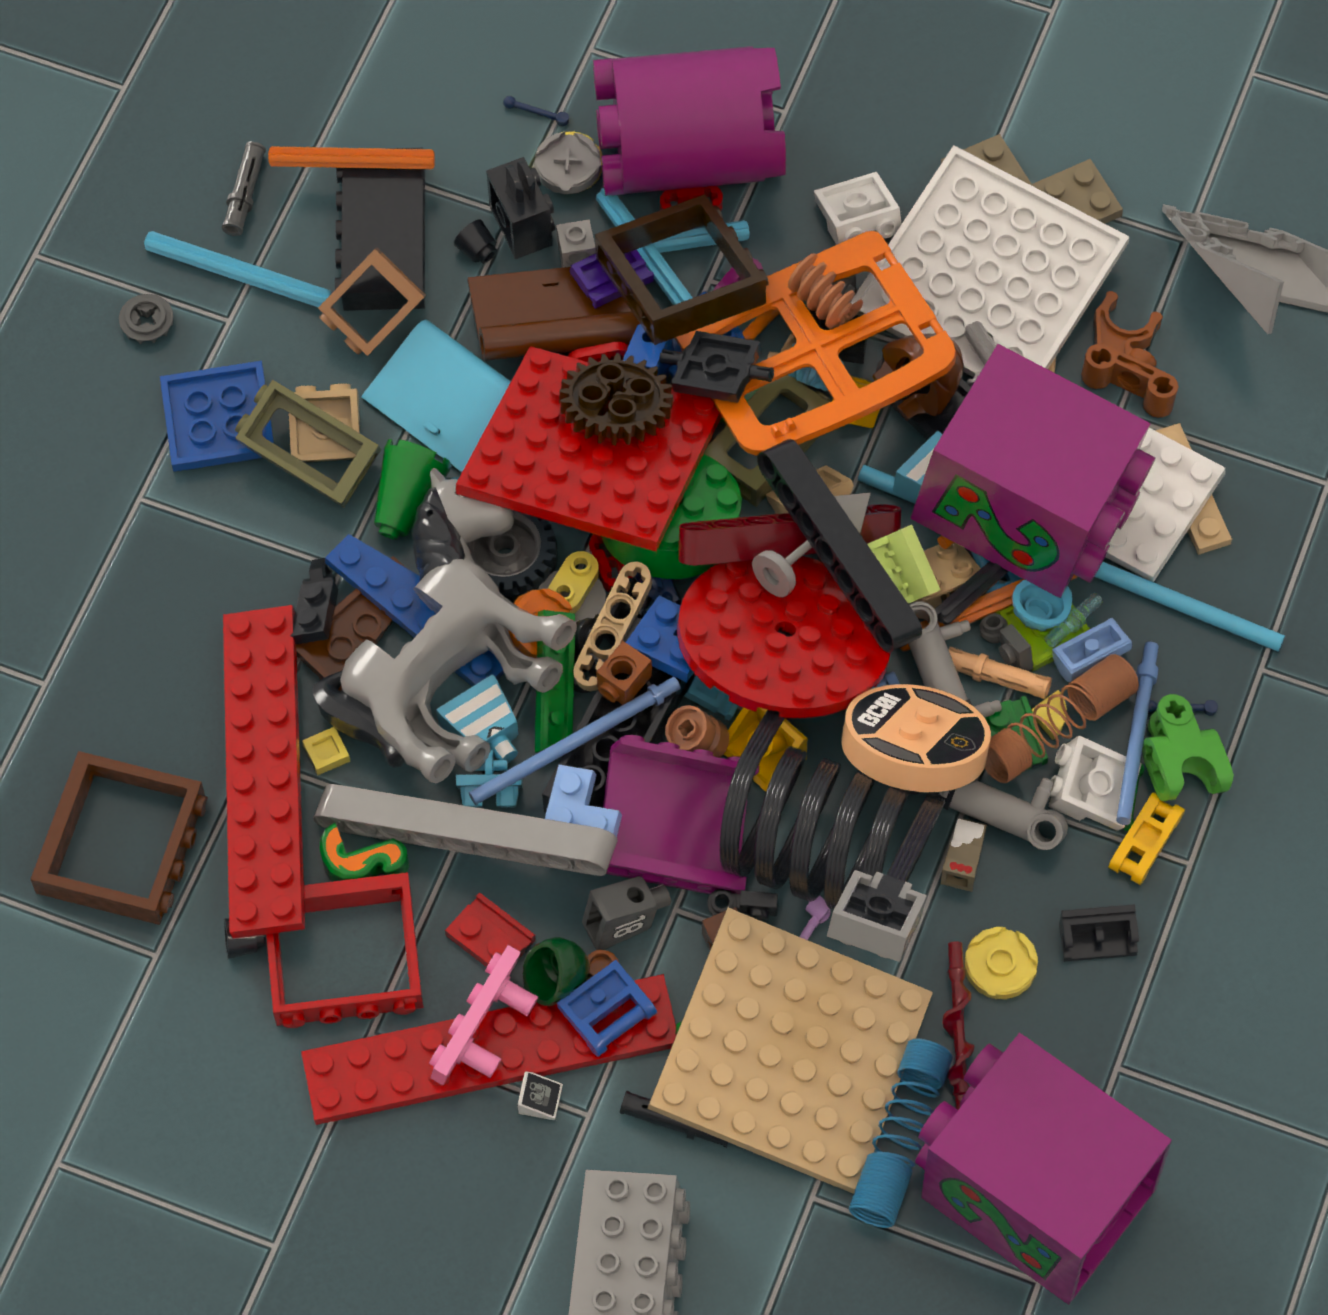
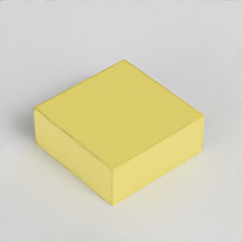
M334 727L302 740L303 747L317 775L350 762L349 754Z

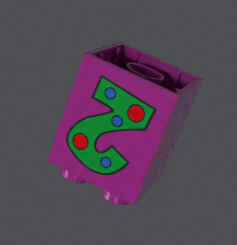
M997 344L932 452L910 519L1061 598L1073 575L1091 583L1110 548L1109 542L1117 528L1122 529L1141 493L1139 490L1156 459L1152 455L1140 450L1151 423Z
M1019 1032L1004 1052L991 1043L986 1045L975 1058L964 1077V1081L970 1087L960 1102V1109L958 1110L948 1102L943 1101L930 1115L921 1129L918 1138L925 1144L915 1160V1164L925 1170L921 1198L1070 1305L1156 1191L1172 1140Z

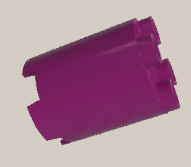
M753 46L593 60L596 101L613 99V105L598 106V109H596L599 149H618V154L601 156L605 196L764 182L765 178L786 175L784 131H775L772 94L773 91L781 89L775 48H754Z

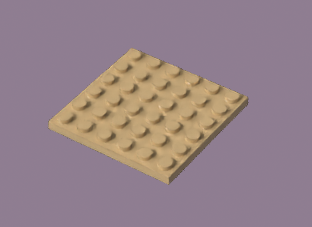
M727 908L647 1109L854 1194L867 1155L874 1153L873 1138L881 1134L882 1130L879 1127V1121L888 1115L885 1110V1104L894 1099L891 1088L901 1080L897 1071L908 1041L916 1039L933 992L736 910Z

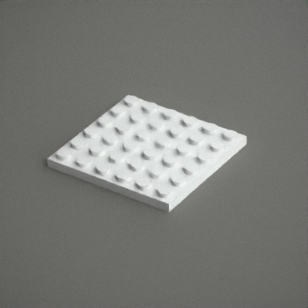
M953 145L888 246L935 314L943 330L959 346L964 363L963 372L974 377L976 372H981L984 364L964 335L965 327L975 321L982 323L996 346L1000 344L1048 369L1127 247L1129 236ZM886 258L876 262L881 271L890 267ZM869 273L851 303L854 304L862 299V308L857 313V315L862 316L888 304L890 299L874 275ZM898 324L886 330L899 338L913 335L905 324ZM931 326L921 330L923 334L935 333Z

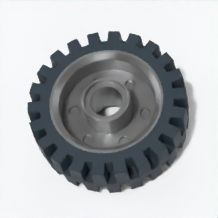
M513 510L514 522L509 531L502 535L481 537L467 543L474 562L488 573L498 586L499 592L505 598H512L513 602H515L519 596L531 590H538L539 586L553 572L557 563V545L554 530L551 528V523L548 520ZM503 548H509L512 550L510 553L507 554L498 553V551Z

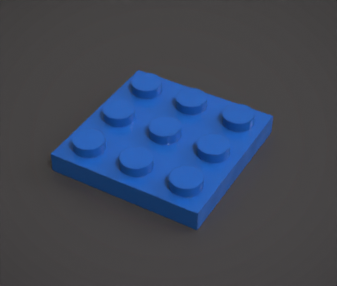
M262 360L160 376L173 472L263 458L240 444L236 440L238 433L235 431L242 416L245 413L250 416L257 405L254 402V398L259 389L265 384ZM270 419L263 430V437L274 443Z

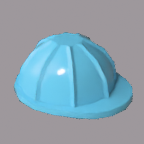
M1023 580L1016 585L1012 594L1013 611L1025 627L1042 632L1060 625L1067 619L1072 605V592L1067 586L1063 595L1059 598L1029 581Z

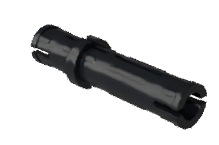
M626 1091L620 1108V1114L633 1116L656 1125L686 1133V1138L692 1140L698 1137L727 1148L729 1142L649 1110L647 1108L651 1099Z

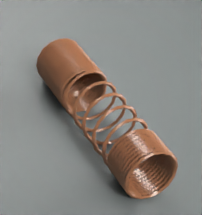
M1110 654L1062 688L1060 694L1051 695L1048 698L1047 704H1038L1034 708L1033 714H1024L1020 719V723H1011L1007 726V729L1004 728L991 737L985 770L993 779L1000 783H1008L1031 767L1032 754L1039 758L1045 757V748L1040 738L1046 745L1056 749L1059 747V739L1054 729L1063 738L1070 739L1072 738L1070 723L1078 729H1085L1086 719L1096 721L1138 691L1139 681L1133 667L1123 657L1117 654ZM1066 689H1068L1069 698L1063 696ZM1060 697V704L1065 716L1055 707L1049 705L1053 698ZM1063 699L1071 703L1081 715L1083 726H1078L1070 718L1065 709ZM1040 707H1047V715L1052 726L1042 717L1036 715ZM1049 708L1058 713L1065 721L1070 731L1069 736L1064 735L1056 727ZM1033 716V723L1040 738L1033 730L1022 724L1026 717ZM1036 718L1045 723L1055 737L1056 745H1051L1043 737L1038 728ZM1013 726H1019L1021 736L1017 732L1011 730V728ZM1022 727L1037 739L1043 751L1042 755L1034 752L1029 746Z

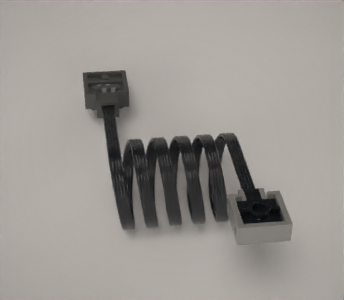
M781 629L779 631V633L784 634L786 637L792 636L790 633L782 631ZM767 710L737 763L727 793L719 848L720 862L723 870L735 876L745 877L754 867L758 883L775 890L780 889L789 878L790 890L793 896L809 902L816 900L824 889L825 903L829 909L834 910L827 937L839 940L846 945H853L870 951L880 957L900 962L920 922L927 895L911 890L913 884L908 883V880L937 822L945 800L931 794L926 795L885 875L882 872L892 830L910 793L908 790L890 786L880 804L868 837L844 884L847 857L854 827L875 782L874 779L858 770L844 794L834 825L809 873L811 850L817 822L841 769L839 762L823 758L808 784L798 817L774 863L775 844L781 813L807 756L806 751L789 746L774 770L761 812L739 853L742 819L752 780L762 757L785 717H779L778 711Z

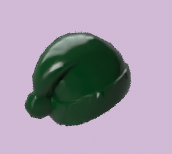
M561 937L546 939L536 944L527 954L523 964L522 974L525 990L538 996L536 1002L540 1005H556L557 1002L569 996L571 992L588 980L590 972L588 956L578 944Z

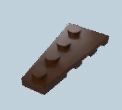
M394 556L390 558V559L394 560L395 562L399 563L400 565L404 566V565H403L397 558H395ZM356 588L335 607L329 639L296 644L297 657L320 679H323L331 674L342 671L345 661L366 639L377 645L393 620L386 615L385 611L380 610Z

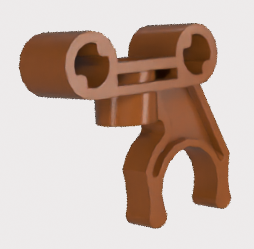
M1109 291L1106 293L1104 301L1095 311V345L1087 349L1081 373L1082 380L1087 386L1094 389H1102L1112 383L1144 398L1143 408L1149 415L1157 418L1168 416L1174 407L1179 388L1178 382L1172 375L1157 369V361L1154 356L1144 350L1150 346L1154 334L1160 329L1163 316L1159 312H1152L1149 322L1143 328L1130 331L1121 329L1109 317V314L1116 308L1118 300L1117 293Z

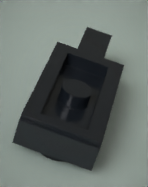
M325 558L312 560L309 568L310 578L302 581L303 585L300 587L294 616L293 633L290 635V637L294 638L295 644L329 639L339 589L335 583L336 578L332 574V569H329L325 563Z

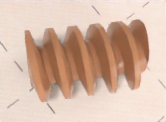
M811 253L795 268L788 281V288L792 292H797V297L801 301H807V307L811 311H816V316L820 320H826L825 325L829 329H834L849 322L860 311L863 301L861 299L852 304L851 301L855 292L851 290L843 295L841 292L846 285L845 282L840 281L833 285L832 282L836 277V273L833 271L824 276L823 272L827 265L822 262L814 266L813 264L818 256L815 253Z

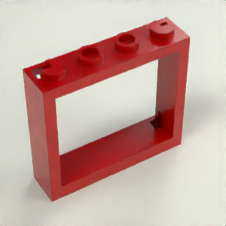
M408 872L304 885L305 913L401 901L410 989L286 1004L280 933L266 934L272 1006L277 1026L283 1025L286 1028H298L305 1025L306 1022L314 1021L332 1024L346 1017L357 1016L360 1019H372L377 1017L379 1013L394 1012L395 1014L405 1015L413 1013L416 1009L424 1008Z

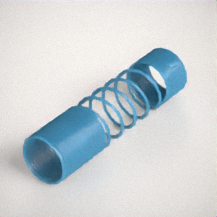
M919 1038L908 1041L897 1071L902 1082L892 1086L891 1092L895 1100L885 1104V1110L890 1117L879 1121V1127L883 1135L873 1138L872 1144L877 1152L867 1155L849 1206V1212L858 1220L881 1228H889L895 1225L913 1174L911 1167H915V1163L905 1156L882 1152L877 1147L876 1140L886 1137L903 1147L913 1150L921 1149V1145L910 1138L888 1134L883 1129L882 1124L884 1121L894 1120L910 1130L921 1131V1129L910 1126L902 1121L916 1124L922 1128L924 1124L909 1118L894 1117L888 1108L891 1103L899 1102L905 1107L921 1114L931 1115L934 1112L932 1108L923 1103L900 1099L894 1091L897 1086L906 1085L913 1091L928 1097L936 1098L940 1096L936 1089L943 1087L953 1056L948 1049L938 1043ZM913 1086H919L934 1092L935 1094H930L921 1091ZM907 1103L921 1106L930 1112L917 1109ZM897 1139L908 1141L916 1146L905 1144Z

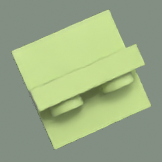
M912 525L867 544L908 604L940 590Z

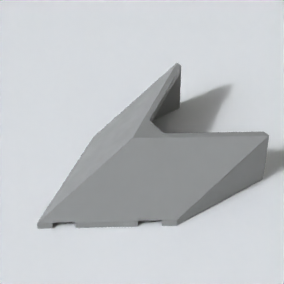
M1163 204V213L1267 334L1272 333L1279 302L1328 313L1327 249L1283 230L1269 227V230H1265L1264 233L1248 229L1249 223L1197 211L1194 214Z

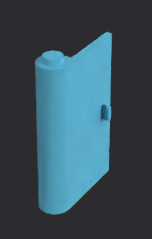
M425 319L414 327L361 397L428 448L437 452L436 454L440 457L448 459L452 466L462 472L511 381L429 320Z

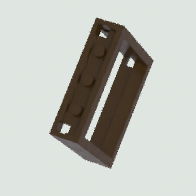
M705 194L595 234L596 259L654 345L766 304V286L769 285L764 270H758L749 249L741 246L734 228L726 225L717 205L713 206ZM703 225L741 280L661 310L624 254Z

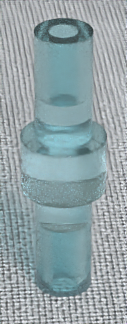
M1093 592L1077 608L1072 607L1067 619L1044 637L1045 642L1054 648L1071 632L1076 633L1086 624V618L1103 603L1102 598Z

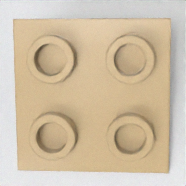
M957 543L952 544L947 549L937 545L925 550L924 553L940 590L915 602H925L936 608L942 603V600L944 601L950 596L949 592L952 594L981 568L966 549Z

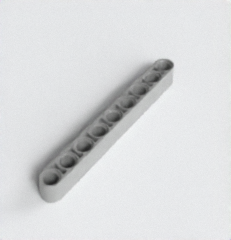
M327 784L325 786L313 820L324 828L336 823L339 832L385 840L394 838L402 843L597 876L606 874L618 841L614 834L597 827L337 784Z

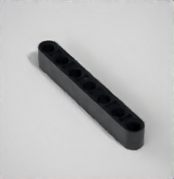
M787 439L760 452L757 456V464L762 475L879 646L884 651L891 653L919 639L922 636V626L918 617L796 441Z

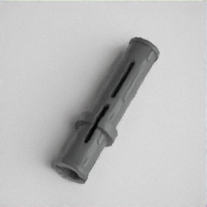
M251 141L246 143L233 192L228 194L226 201L228 210L222 224V230L228 235L240 236L243 233L247 212H250L253 207L252 195L262 159L266 152V148L258 142Z

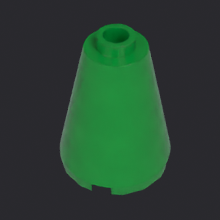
M388 439L384 447L374 525L379 528L378 533L392 540H398L399 536L405 537L408 535L415 522L417 507L423 501L429 488H432L430 471L436 468L446 478L452 466L448 459L444 457L443 463L434 459L437 452L405 440H399L396 446L393 445L392 439Z

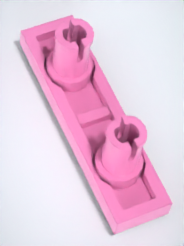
M508 945L502 955L497 952L493 955L485 972L490 974L484 985L477 983L466 1001L471 1004L465 1016L460 1013L457 1015L448 1031L453 1037L447 1047L440 1044L429 1062L430 1065L434 1066L431 1079L444 1085L456 1063L460 1064L461 1062L489 1078L492 1077L501 1058L473 1043L474 1038L472 1037L493 1002L497 1003L500 1000L525 1016L529 1015L535 1005L538 996L510 981L511 977L509 975L517 964L520 951Z

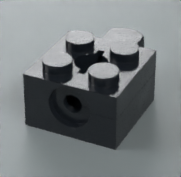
M522 157L487 170L490 209L514 258L518 259L552 246V232L555 231V224L551 213H554V207L547 193L543 195L539 188L541 181L534 167L529 168L525 158Z

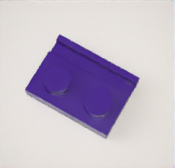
M637 249L625 253L624 256L643 284L647 285L653 282L654 273L652 270H648L646 262ZM596 254L571 265L570 274L584 294L590 297L595 309L621 297L596 259Z

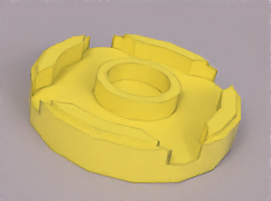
M993 927L983 930L971 940L965 953L964 969L966 970L968 981L979 993L989 998L1005 1000L1019 996L1031 986L1037 973L1038 956L1034 945L1024 934L1018 931L1006 930V927Z

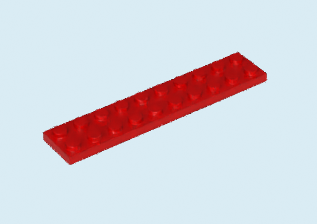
M292 605L223 614L229 933L233 939L305 929L297 649L294 638L290 637L293 633L295 610Z
M664 974L634 980L653 1003L657 1014L649 1020L642 1019L607 1045V1051L599 1057L594 1055L589 1049L585 1040L558 1009L557 1004L544 1006L537 1002L528 1016L512 1007L488 1011L472 1037L474 1038L473 1043L501 1058L491 1078L463 1062L460 1064L456 1063L444 1085L430 1078L434 1066L430 1065L429 1062L440 1044L447 1047L453 1037L448 1031L455 1019L301 1051L315 1124L319 1125L523 1081L525 1071L547 1076L671 1049L677 1034H675L676 1024ZM629 999L592 1026L597 1034L636 1005Z

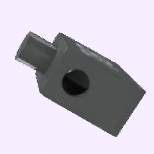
M640 876L591 890L582 923L596 951L605 950L650 929L656 910L671 904L670 894L663 884L649 889L644 878Z

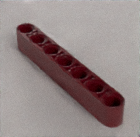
M891 504L867 505L860 532L865 542L868 544L900 530L902 508ZM789 513L688 522L679 526L678 561L686 565L753 560L755 556L765 550L774 551L782 557H787L807 539ZM811 548L804 555L816 554V552Z

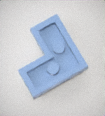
M558 765L545 819L597 827L607 830L617 837L622 814L619 810L589 806L596 779V774L593 770Z

